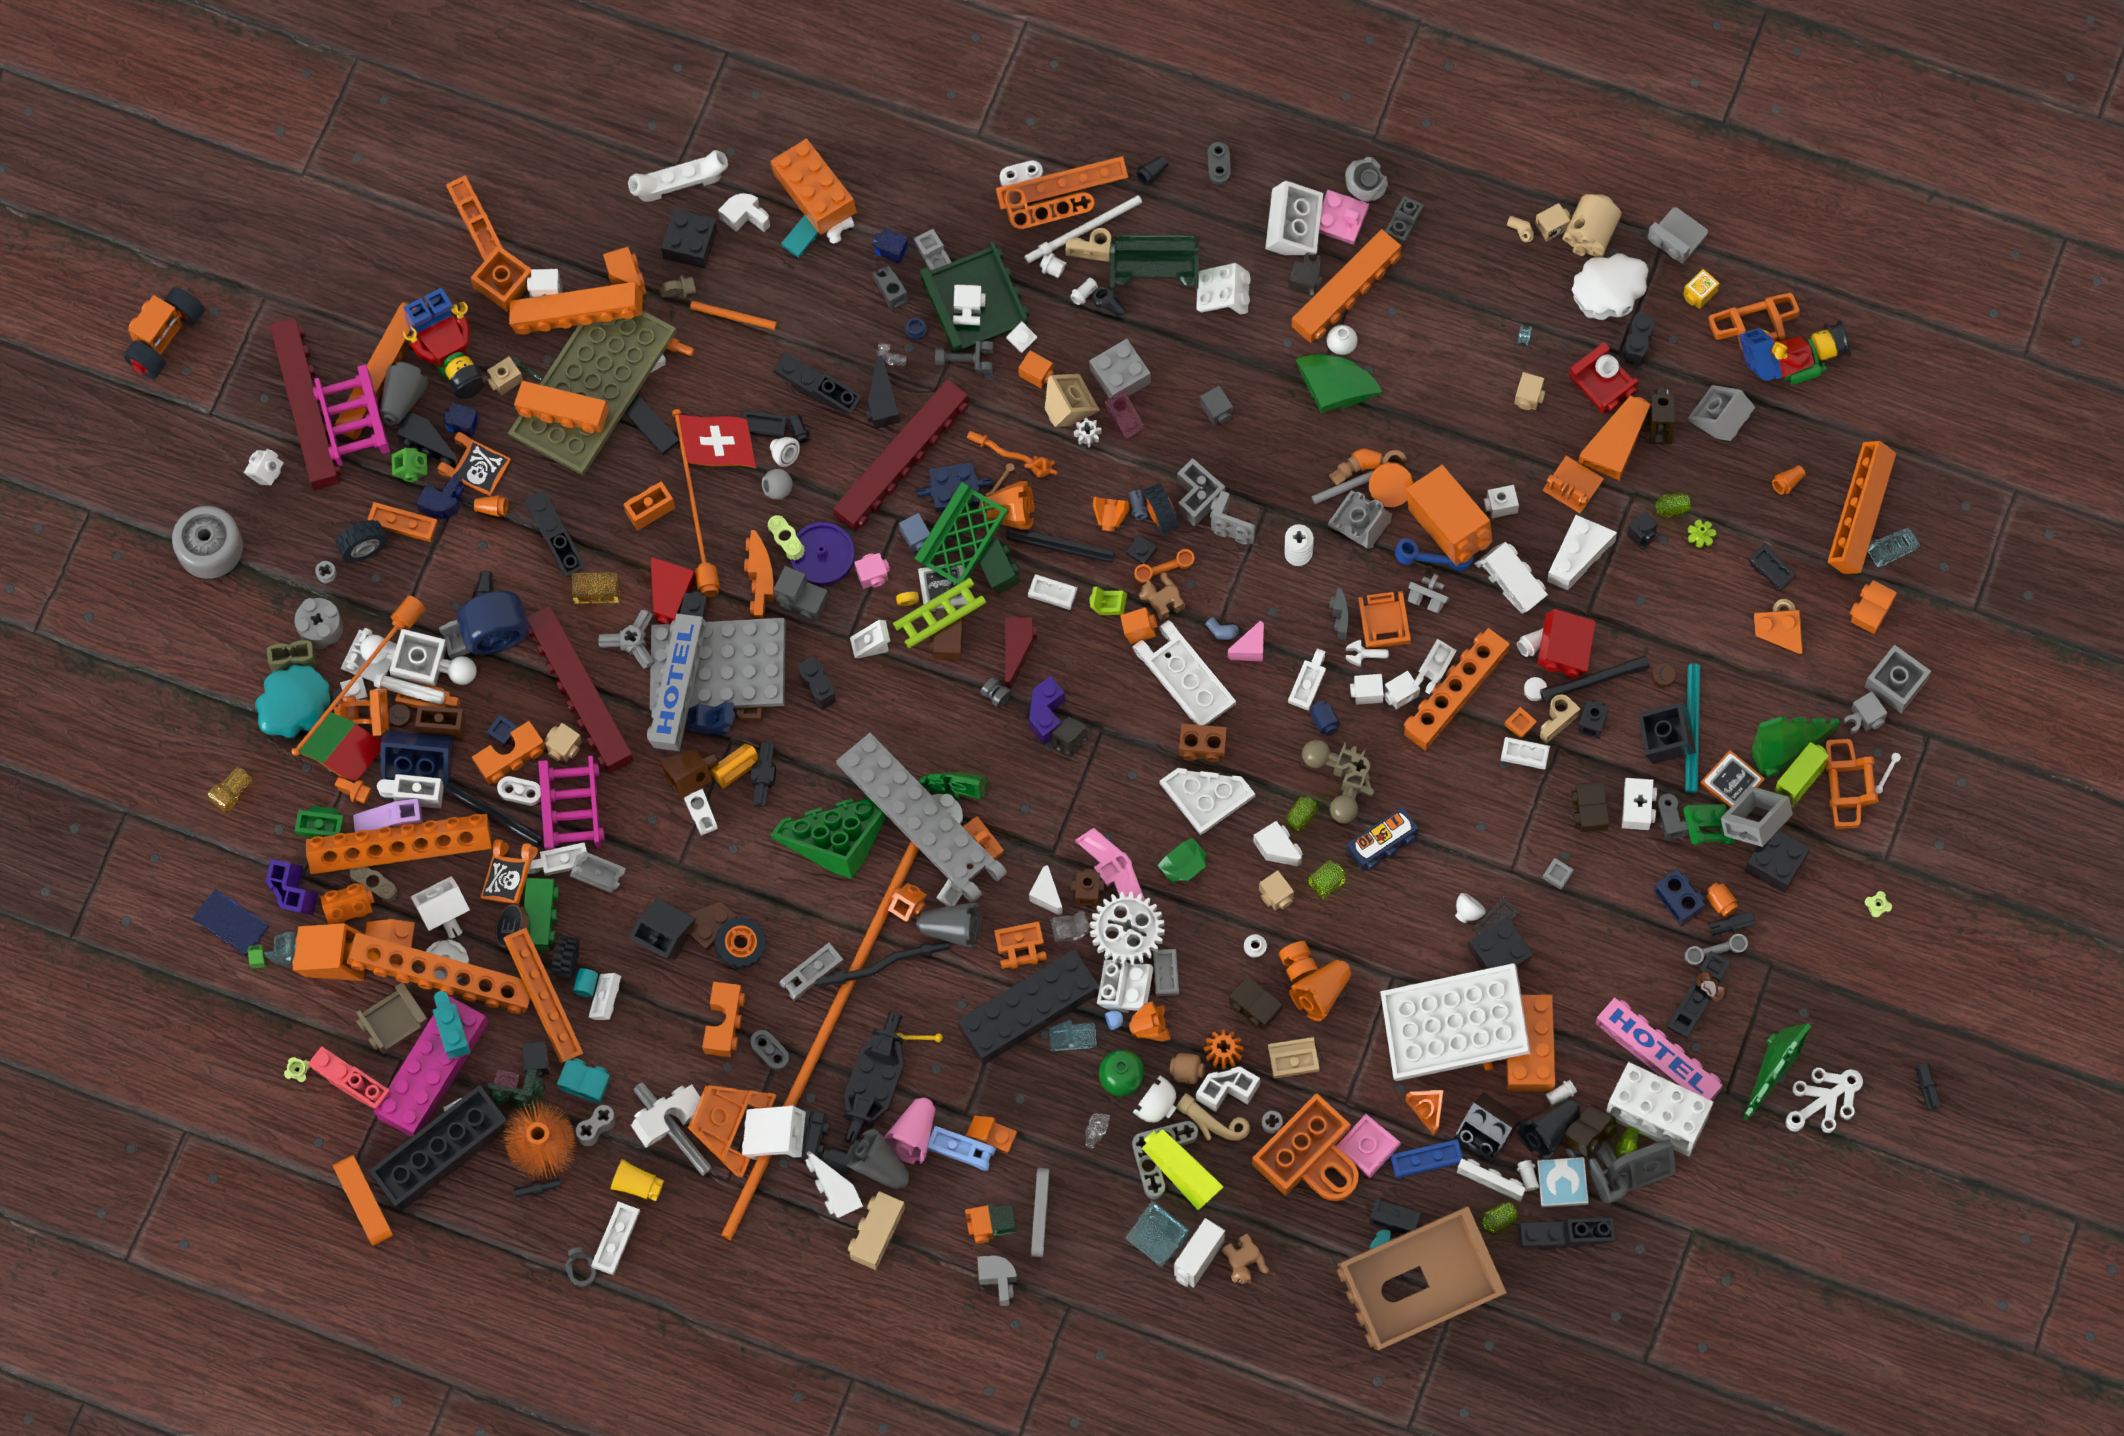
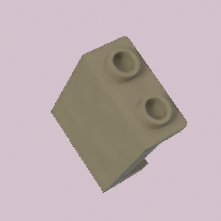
M404 983L395 986L396 991L366 1011L361 1012L359 1010L356 1012L359 1018L356 1020L362 1032L368 1031L371 1036L368 1041L375 1051L380 1049L383 1055L426 1028L429 1023Z

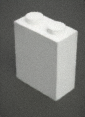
M1204 1219L1174 1264V1275L1179 1283L1186 1287L1188 1285L1195 1287L1224 1244L1225 1230L1208 1219Z

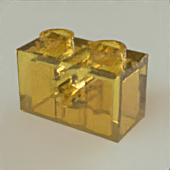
M617 572L572 573V597L574 603H619L620 582Z

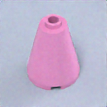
M927 1098L915 1099L884 1136L900 1161L909 1164L919 1161L920 1164L926 1157L936 1110L932 1101Z

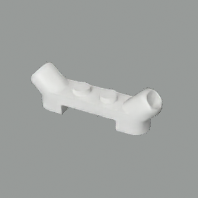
M714 150L708 156L646 175L633 174L628 180L629 191L632 195L639 196L641 200L651 202L661 199L662 194L700 183H703L704 186L713 184L720 180L722 172L728 168V161L723 152Z

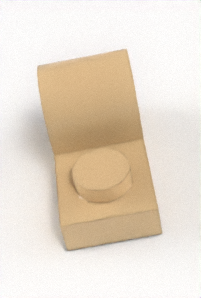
M1095 229L1090 235L1089 242L1080 238L1067 239L1066 256L1110 261L1111 234L1107 229ZM1097 240H1105V241H1106L1104 244H1097V243H1096Z
M1557 695L1552 699L1549 713L1553 721L1549 719L1540 728V739L1547 744L1579 717L1580 708L1566 695ZM1557 705H1563L1566 708V710L1560 712L1557 711L1555 707Z

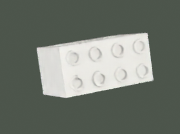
M1628 1062L1609 1100L1606 1112L1616 1117V1123L1659 1142L1670 1139L1674 1150L1690 1157L1709 1117L1713 1101Z

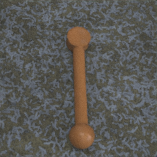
M1012 463L1006 465V471L993 489L986 493L985 496L997 491L1007 475L1014 472L1015 466Z

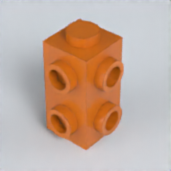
M364 883L351 884L345 889L339 891L332 890L320 896L328 924H342L348 919L365 917L368 913L373 912L371 904L375 903L372 891L366 890Z

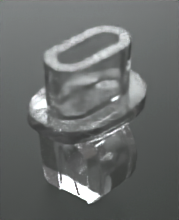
M1096 1113L1091 1116L1089 1125L1085 1130V1144L1087 1147L1094 1148L1096 1142L1103 1138L1109 1125L1110 1115Z

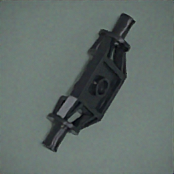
M890 1011L888 1013L884 1029H874L872 1032L873 1036L858 1054L844 1094L846 1111L843 1116L850 1121L844 1141L848 1143L852 1141L853 1144L856 1140L859 1141L863 1127H873L875 1121L889 1111L903 1071L901 1045L904 1040L896 1035L903 1016L896 1013V1016L894 1012ZM892 1044L894 1045L893 1055L891 1054ZM873 1107V1111L871 1112L869 1117H867L870 1108Z

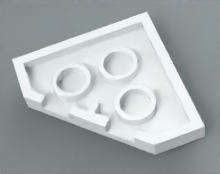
M1177 768L1160 780V785L1200 836L1255 797V793L1241 776L1232 775L1230 777L1219 775V773L1193 772Z

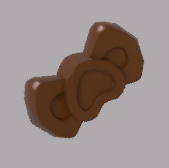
M1709 970L1698 974L1697 985L1703 991H1706L1714 1001H1721L1727 996V986L1719 985V982L1712 978Z

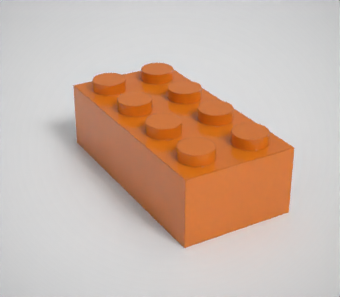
M807 138L770 161L774 176L820 235L857 213L854 199Z
M1521 995L1530 1054L1506 1058L1507 1092H1551L1555 1087L1552 995Z

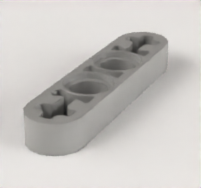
M1046 1168L1037 1169L1031 1257H1043L1049 1187V1169Z

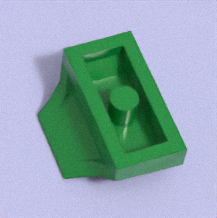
M312 806L307 811L298 810L294 832L309 839L316 836H333L342 833L344 816L339 815L338 810L334 808Z
M1190 838L1166 855L1157 865V868L1172 885L1177 881L1188 882L1206 867L1205 858L1207 854L1193 838Z

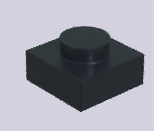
M1138 535L1127 549L1126 555L1140 564H1147L1156 552L1157 546L1141 535Z

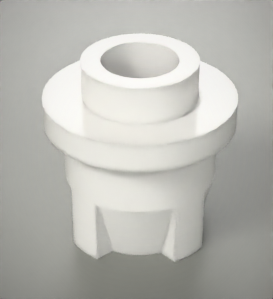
M1051 253L1049 256H1044L1040 267L1043 268L1042 273H1049L1059 278L1067 263L1056 258L1055 254Z

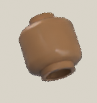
M1179 1053L1176 1058H1172L1170 1076H1173L1176 1082L1195 1084L1199 1077L1203 1078L1205 1064L1201 1063L1198 1055Z

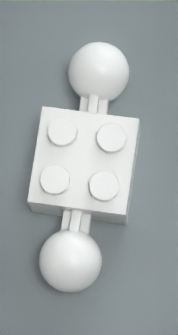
M401 629L397 646H389L387 642L371 662L377 664L385 659L392 660L389 670L392 678L436 687L440 672L448 674L449 678L458 685H466L472 682L477 672L475 663L468 657L459 656L452 661L444 659L447 649L445 639ZM370 635L363 640L360 652L366 661L384 638L379 635Z

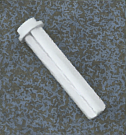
M386 673L377 674L375 677L374 686L377 688H387L389 691L436 704L444 702L445 694L443 691L386 676Z

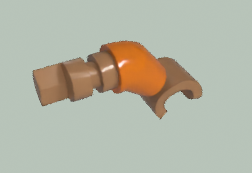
M1363 448L1353 452L1351 457L1347 459V463L1342 462L1337 466L1338 470L1331 473L1329 477L1335 485H1338L1352 476L1353 471L1356 473L1359 470L1376 469L1379 465L1391 460H1397L1400 464H1405L1407 459L1405 454L1398 450L1389 451L1385 456H1382V453Z

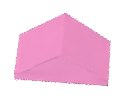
M1261 620L1228 649V658L1230 660L1263 661L1264 623Z

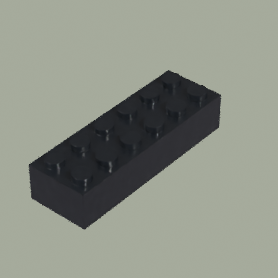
M1074 949L957 1020L958 1029L981 1064L985 1065L1099 994V985Z
M479 1085L372 1167L369 1172L395 1207L403 1211L512 1125H509L511 1123L486 1090Z

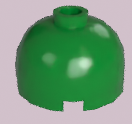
M1125 1049L1108 1053L1103 1058L1099 1067V1079L1102 1087L1109 1094L1117 1097L1136 1093L1142 1086L1145 1078L1141 1059L1135 1053Z

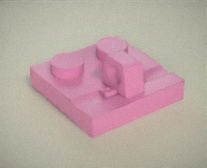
M1328 190L1322 203L1319 233L1354 245L1368 211L1369 203Z

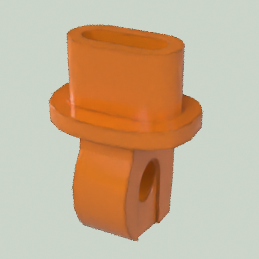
M338 777L335 783L339 791L350 795L351 802L353 803L358 801L366 804L372 792V788L364 785L362 780L353 783Z

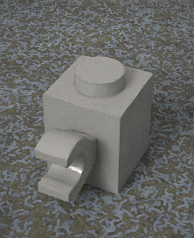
M1871 691L1853 702L1851 708L1853 715H1848L1843 723H1855L1856 726L1850 730L1851 734L1857 733L1861 725L1865 731L1871 728L1876 730L1885 723L1887 711Z

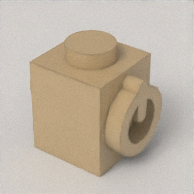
M561 723L559 727L554 726L549 731L544 744L547 746L550 757L556 761L561 759L567 763L570 758L573 759L579 752L582 739L580 734Z

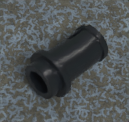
M801 415L790 417L788 422L794 434L793 438L799 442V445L807 443L810 433L806 431Z

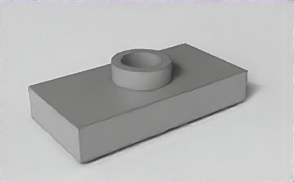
M1176 949L1153 951L1156 997L1179 995Z

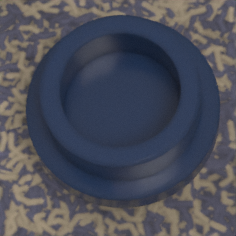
M912 318L905 325V333L911 339H921L927 332V325L920 318Z

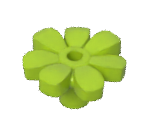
M1697 520L1694 526L1690 525L1687 532L1691 534L1688 537V541L1690 543L1696 541V547L1702 548L1704 543L1706 546H1711L1713 544L1712 538L1716 536V530L1711 529L1712 524L1707 521L1703 525L1701 520Z

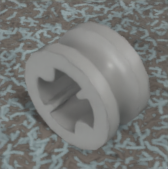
M322 561L316 566L315 573L320 582L326 584L335 580L337 572L331 562ZM329 568L331 574L323 576L321 571H326Z
M1269 1111L1264 1114L1262 1127L1265 1132L1275 1134L1282 1128L1283 1119L1278 1112ZM1271 1117H1274L1275 1121H1279V1123H1275L1273 1128L1270 1127V1124H1266Z

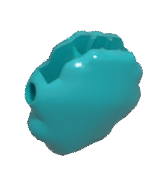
M294 664L288 670L272 672L264 680V693L256 699L255 703L258 711V725L261 731L268 735H281L286 738H294L301 730L310 731L324 714V710L330 705L329 683L310 665L300 666Z

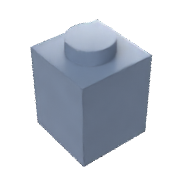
M919 513L899 523L900 532L911 552L919 551L930 534Z

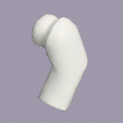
M850 216L828 230L827 237L830 238L831 243L834 244L841 241L840 233L842 230L854 227L852 217Z

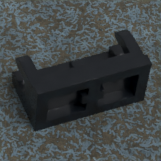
M1376 1198L1369 1224L1405 1234L1417 1228L1422 1212L1410 1210Z

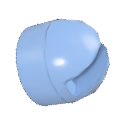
M1114 1010L1105 1013L1106 1022L1110 1030L1117 1029L1122 1025L1123 1015L1119 1011Z

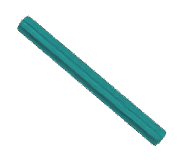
M1699 664L1688 665L1687 710L1690 715L1696 753L1686 755L1685 792L1692 794L1697 793Z

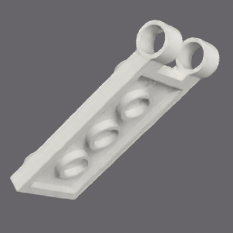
M1167 620L1159 626V629L1170 642L1155 653L1151 651L1143 640L1137 642L1132 648L1196 725L1207 726L1236 704V700L1179 633L1173 623ZM1170 653L1171 657L1166 658L1165 654Z

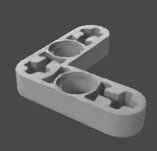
M1184 1121L1139 1133L1133 1138V1152L1144 1192L1149 1198H1161L1165 1192V1183L1161 1169L1156 1164L1155 1169L1151 1172L1143 1170L1142 1164L1147 1160H1153L1148 1155L1143 1156L1141 1146L1136 1145L1139 1144L1140 1139L1144 1140L1153 1131L1158 1133L1162 1129L1175 1140L1173 1130H1177V1134L1184 1133V1128L1194 1132L1191 1133L1190 1138H1187L1186 1135H1180L1179 1141L1176 1142L1180 1146L1191 1144L1198 1137V1128L1193 1122ZM1154 1176L1156 1185L1161 1186L1160 1188H1158L1157 1193H1154L1153 1190H1149V1188H1151V1180L1149 1177Z

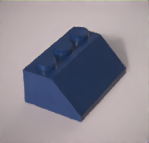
M386 730L381 741V780H395L396 774L440 778L445 789L450 781L453 760V737Z

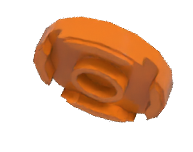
M1387 462L1379 465L1369 478V490L1374 500L1382 502L1385 507H1396L1407 501L1406 488L1413 484L1411 473L1399 463Z

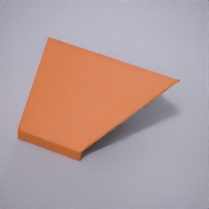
M1443 1090L1409 1092L1406 1094L1405 1101L1432 1135H1437Z

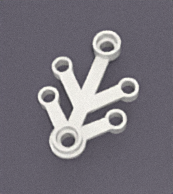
M1815 1068L1811 1074L1812 1080L1815 1083L1825 1081L1838 1084L1832 1089L1808 1086L1804 1081H1797L1793 1086L1795 1095H1809L1820 1098L1800 1112H1790L1786 1118L1787 1128L1791 1131L1801 1130L1805 1120L1826 1105L1825 1119L1822 1121L1821 1128L1826 1133L1833 1132L1836 1127L1834 1116L1837 1097L1844 1092V1105L1841 1107L1840 1116L1845 1120L1851 1119L1855 1112L1853 1108L1854 1092L1859 1091L1863 1084L1862 1076L1855 1070H1846L1842 1075L1827 1073L1822 1068ZM1820 1072L1823 1078L1817 1079L1814 1074ZM1852 1077L1855 1079V1083L1850 1084L1847 1079ZM1798 1085L1803 1086V1087H1804V1091H1803V1092L1797 1091V1090H1796V1086H1798ZM1849 1109L1851 1115H1845L1843 1110ZM1792 1117H1798L1800 1122L1794 1123ZM1831 1122L1833 1127L1828 1129L1824 1123Z

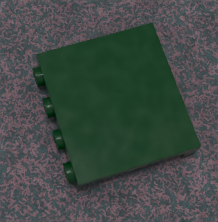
M990 242V247L934 270L929 271L928 267L920 270V279L953 353H959L975 347L976 341H990L1010 333L1021 322L1027 326V318L1030 317L1026 305H1021L1019 298H1021L1020 291L1017 285H1012L1010 280L1013 278L1008 266L1004 267L1002 262L1004 259L1000 247L996 248L994 242ZM955 285L981 286V293L986 294L985 307H981L980 314H971V316H980V325L953 324L954 315L962 316V313H954Z

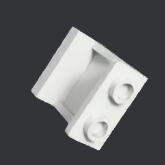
M794 1106L748 1109L744 1122L745 1132L742 1143V1155L753 1160H757L759 1156L778 1154L801 1157L806 1112Z

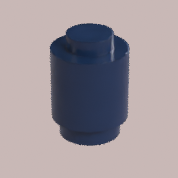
M1325 700L1315 703L1310 708L1311 717L1320 734L1332 735L1337 732L1340 721L1332 706L1327 704Z

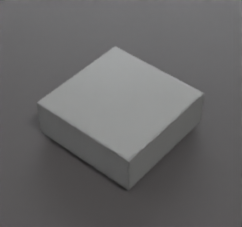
M1554 858L1542 879L1562 890L1573 874L1574 869Z

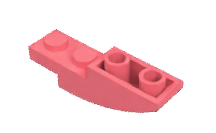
M322 1046L308 1063L311 1069L325 1077L331 1084L373 1109L377 1110L390 1093L389 1089Z

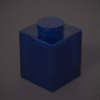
M885 227L881 233L876 234L873 241L876 255L900 264L909 246L908 237Z
M452 403L450 409L445 411L443 422H445L448 431L454 433L461 432L466 436L473 437L480 417L477 409Z

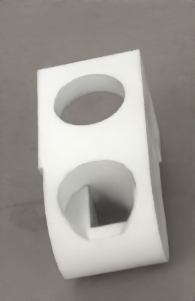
M703 789L693 792L684 798L685 804L701 836L718 829Z

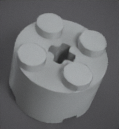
M308 598L296 611L295 626L302 640L311 641L314 649H325L327 646L338 642L343 633V623L337 607L332 602L323 598Z

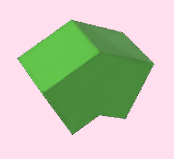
M263 945L249 946L248 957L251 968L266 967Z

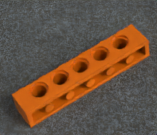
M1488 628L1484 633L1480 632L1473 641L1474 646L1470 650L1467 648L1459 658L1461 660L1459 664L1451 666L1445 675L1447 678L1444 682H1438L1432 690L1433 695L1429 700L1425 698L1418 707V713L1415 716L1411 715L1404 723V736L1424 751L1430 747L1509 652L1510 643ZM1479 652H1486L1489 656L1481 658L1477 654ZM1471 668L1475 673L1468 675L1463 670ZM1458 685L1461 690L1452 691L1449 687ZM1442 701L1445 702L1447 706L1445 708H1439L1436 706V703ZM1429 718L1433 723L1425 725L1422 723V720Z

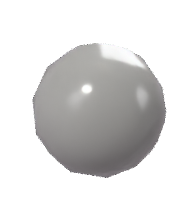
M782 469L768 471L762 479L763 491L766 496L772 499L780 500L785 498L792 490V479L788 472Z

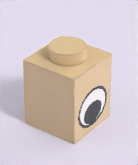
M1558 203L1537 214L1535 225L1547 242L1566 231L1571 216L1566 208L1563 209Z

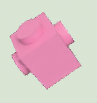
M873 553L867 554L861 560L854 562L855 570L863 589L871 586L879 587L885 581H888L887 572H890V567L886 559L882 560L880 553L875 555Z

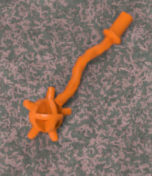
M969 431L967 439L979 443L981 447L987 445L1004 457L1026 462L1024 467L1031 469L1037 478H1043L1049 474L1057 475L1058 473L1052 469V466L1055 464L1054 461H1049L1044 457L1038 458L1037 456H1033V459L1023 454L1006 451L993 441L988 440L987 435L982 436L973 431Z

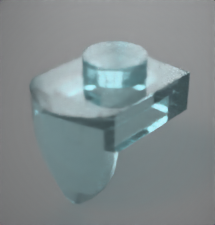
M287 931L274 936V952H264L265 956L276 964L288 966L294 958L296 948L295 933Z

